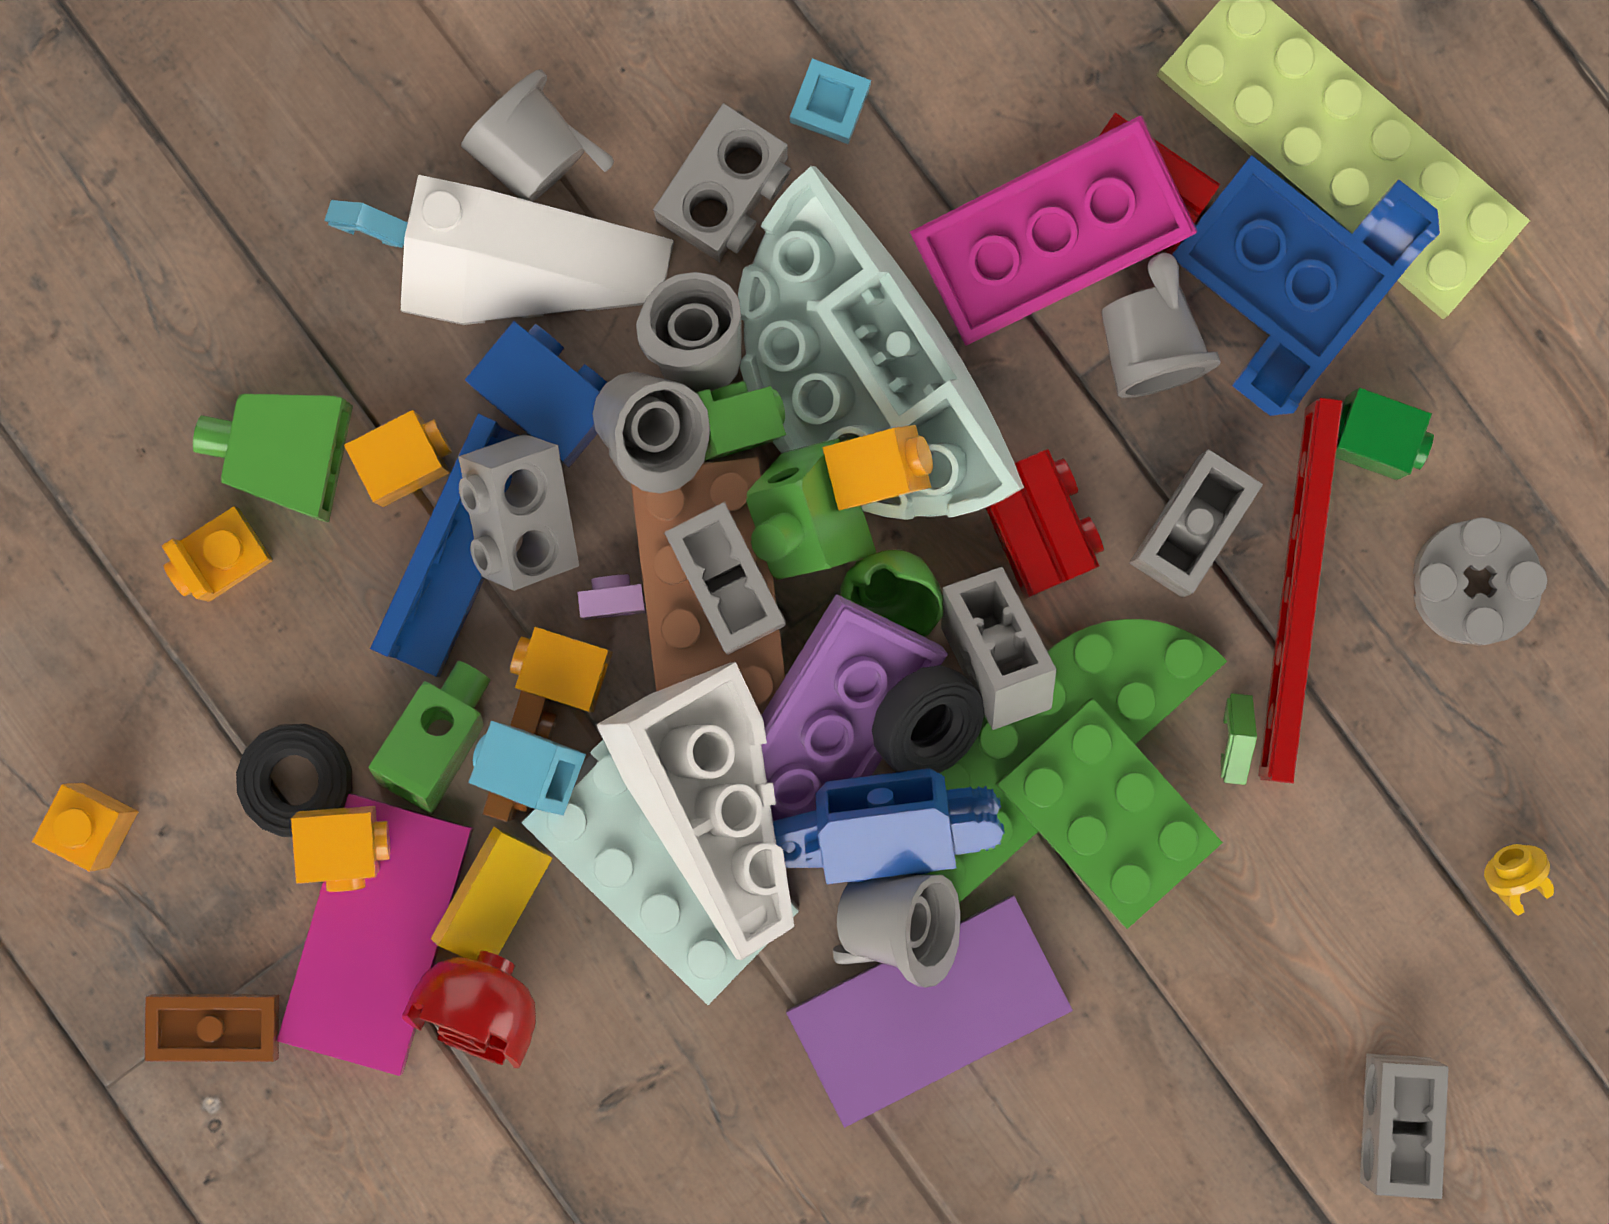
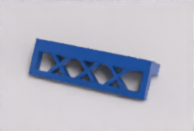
M478 413L459 456L520 435L502 428L496 421ZM459 457L455 462L370 647L375 652L398 659L435 677H440L485 579L476 568L471 555V542L474 540L470 514L465 509L459 494V482L462 479ZM512 474L505 483L504 493L510 487Z

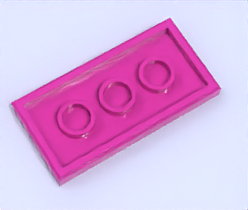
M1140 115L910 231V234L965 346L1174 245L1196 234L1198 231L1145 120Z
M350 793L344 808L376 806V820L388 821L390 860H379L380 870L375 878H365L366 887L363 889L329 892L326 891V881H323L277 1041L401 1076L404 1072L416 1028L402 1019V1014L422 976L435 965L439 946L430 938L454 898L474 828Z

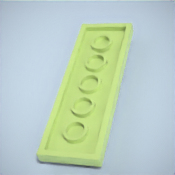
M1220 0L1157 74L1163 82L1250 156L1255 157L1351 234L1397 180L1402 181L1438 210L1440 233L1416 257L1397 281L1441 319L1450 315L1530 222L1526 216L1271 0Z

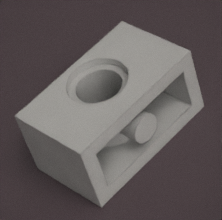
M1206 450L1195 459L1129 564L1181 597L1193 594L1263 484L1211 450Z

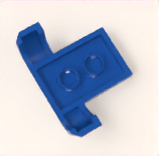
M1251 155L1195 225L1198 232L1184 239L1172 256H1174L1182 268L1269 335L1237 376L1232 387L1269 416L1291 414L1296 411L1300 401L1405 270L1425 247L1439 235L1438 210L1402 181L1397 180L1351 234Z

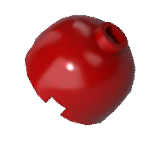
M481 950L476 960L453 957L438 962L428 970L413 990L402 1014V1019L419 1031L422 1030L425 1021L439 1026L437 1040L495 1064L503 1065L507 1058L514 1068H520L531 1043L536 1024V1009L529 989L512 976L516 965L499 955Z

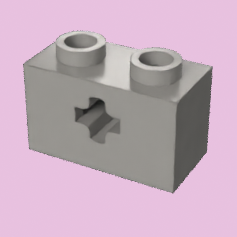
M1003 567L943 587L941 629L965 677L981 695L984 714L992 730L1052 709L1056 667Z

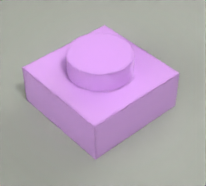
M628 574L591 579L592 590L577 592L580 618L584 620L647 613L644 587L642 584L630 585Z

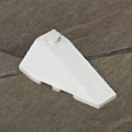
M418 175L404 237L400 310L404 313L469 325L485 323V320L512 317L531 318L540 317L548 313L575 310L594 311L644 305L647 296L659 283L666 280L674 240L484 188Z
M730 662L649 694L598 723L597 727L624 783L735 958L743 960L794 927L784 854L783 849L776 845L770 806L776 805L773 783H767L761 746V744L767 743L764 721L736 662Z

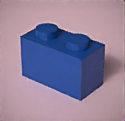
M513 321L467 376L465 381L527 434L558 445L561 462L570 467L598 434L594 426L593 410L596 397L608 382L585 364L578 372L574 371L558 357L565 348L537 324H534L529 332H527Z

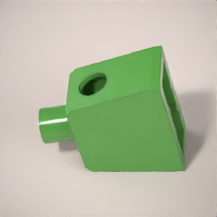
M239 394L233 421L204 415L198 418L193 435V451L199 454L225 458L221 474L222 483L314 519L329 522L353 405L342 397Z
M840 438L783 452L747 491L746 502L755 526L751 536V545L755 554L767 562L770 573L776 580L832 568L876 553L862 506L838 511L822 447L841 442Z
M458 661L441 689L424 681L368 767L377 784L433 815L484 726L481 713L474 708L489 685L490 678L474 667ZM437 720H447L453 724L449 732L441 736L430 735L427 733V730Z

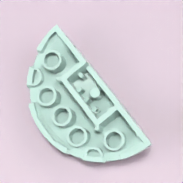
M810 166L786 189L762 222L761 227L764 229L765 235L759 245L753 264L743 269L738 291L741 320L744 322L746 355L741 359L740 364L743 380L746 381L749 392L771 386L781 396L785 408L783 426L786 436L772 442L782 454L785 451L840 438V441L843 442L895 427L916 425L918 435L924 437L931 451L933 470L928 475L932 488L862 506V511L883 517L903 520L913 519L916 516L935 517L948 515V518L956 517L991 506L1024 488L1002 434L978 387L944 330L918 291L868 225L818 168Z

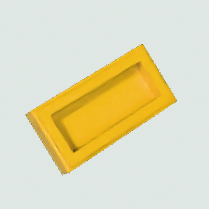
M494 826L430 939L439 947L467 959L476 960L481 950L499 955L553 858L545 851Z

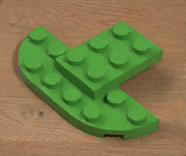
M1121 619L1099 623L1077 631L1056 643L1047 650L1056 667L1052 709L992 730L984 714L980 733L969 751L951 768L939 773L945 777L946 790L966 787L976 789L978 786L980 788L987 786V789L993 788V792L997 798H1000L1001 803L997 818L1004 824L1005 834L1002 835L1000 845H996L995 849L989 848L988 851L981 849L980 852L955 855L956 868L927 873L943 875L952 881L958 894L959 903L1039 832L1115 918L1128 929L1223 843L1135 744L1219 670L1227 660L1204 640L1186 630L1170 624L1143 619Z

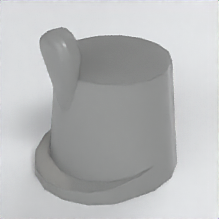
M542 69L532 72L513 86L474 124L461 142V147L518 198L532 202L560 180L579 160L584 151L605 173L614 164L611 155L568 125L546 97L543 89L547 81V75Z
M1160 253L1152 257L1148 263V273L1155 288L1122 297L1102 309L1101 314L1118 397L1132 398L1169 390L1202 377L1217 368L1221 363L1218 352L1207 351L1181 287H1179V265L1174 256L1169 253Z
M699 272L678 274L659 283L647 296L636 323L639 347L647 359L659 366L665 379L684 384L695 393L708 389L713 391L727 386L736 377L741 364V311L739 298L729 284L714 275Z
M634 371L618 375L604 385L596 397L594 405V426L603 443L609 448L610 459L613 460L624 479L642 491L664 493L679 489L693 479L704 463L710 434L708 410L699 395L684 384Z
M906 874L869 879L863 882H848L842 892L838 905L837 929L842 945L833 948L835 963L844 965L877 961L898 967L906 980L916 986H936L947 976L954 963L959 946L960 906L958 894L952 881L943 875Z

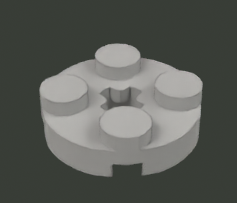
M1483 517L1451 524L1436 532L1420 549L1413 569L1416 594L1413 596L1420 616L1435 633L1451 642L1461 644L1487 645L1507 640L1518 634L1536 614L1540 606L1541 595L1547 585L1546 571L1540 565L1539 557L1530 542L1511 526ZM1470 567L1475 571L1486 568L1489 571L1491 578L1488 583L1492 590L1488 596L1482 593H1478L1472 598L1467 596L1464 589L1469 581L1463 575L1466 568Z

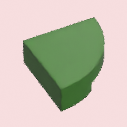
M1230 693V698H1227L1223 720V723L1228 726V740L1225 753H1221V778H1223L1224 783L1246 785L1257 740L1253 695Z

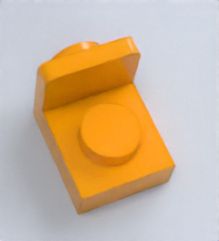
M235 506L182 540L172 538L162 545L163 550L170 559L163 567L175 588L184 597L192 593L196 599L207 602L212 601L273 561L240 508Z

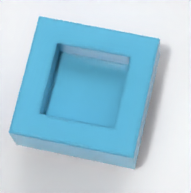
M812 58L790 114V123L849 145L870 90L871 80Z

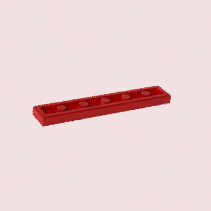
M1319 398L1305 408L1258 776L1261 777L1260 780L1294 784L1343 400Z

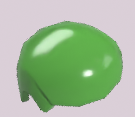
M885 550L857 561L849 569L841 584V597L923 637L929 635L943 617V595L936 577L922 558L905 550Z

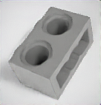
M723 103L654 207L653 211L656 221L718 262L722 260L728 249L737 254L747 242L756 226L757 221L751 218L750 215L763 196L770 201L776 197L791 172V168L785 165L788 159V145ZM750 148L761 156L762 161L755 171L748 174H738L727 166L728 156L736 149ZM716 200L722 203L727 209L725 219L714 227L698 225L692 219V212L700 202Z
M523 434L458 456L462 479L459 482V494L465 509L470 514L474 540L471 542V555L482 577L515 591L579 567L558 445ZM512 474L510 487L504 493L505 483ZM523 535L522 544L516 552V545L518 543V540Z
M725 502L664 532L727 655L786 626L785 620Z
M1366 1053L1360 1183L1375 1195L1442 1199L1449 1067L1431 1057Z

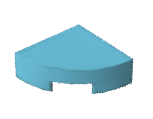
M331 200L324 220L328 222L329 226L353 235L355 231H360L381 240L382 244L400 248L404 246L408 222L364 203Z

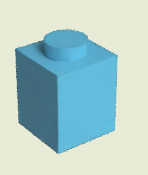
M491 721L487 733L479 740L474 750V769L468 783L531 808L564 816L586 754L522 729Z

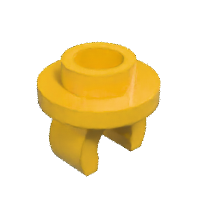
M1522 844L1506 846L1500 849L1485 867L1484 877L1489 888L1497 893L1499 898L1518 916L1525 912L1520 902L1521 894L1534 888L1546 899L1554 894L1553 884L1547 877L1550 871V863L1545 852L1536 846Z

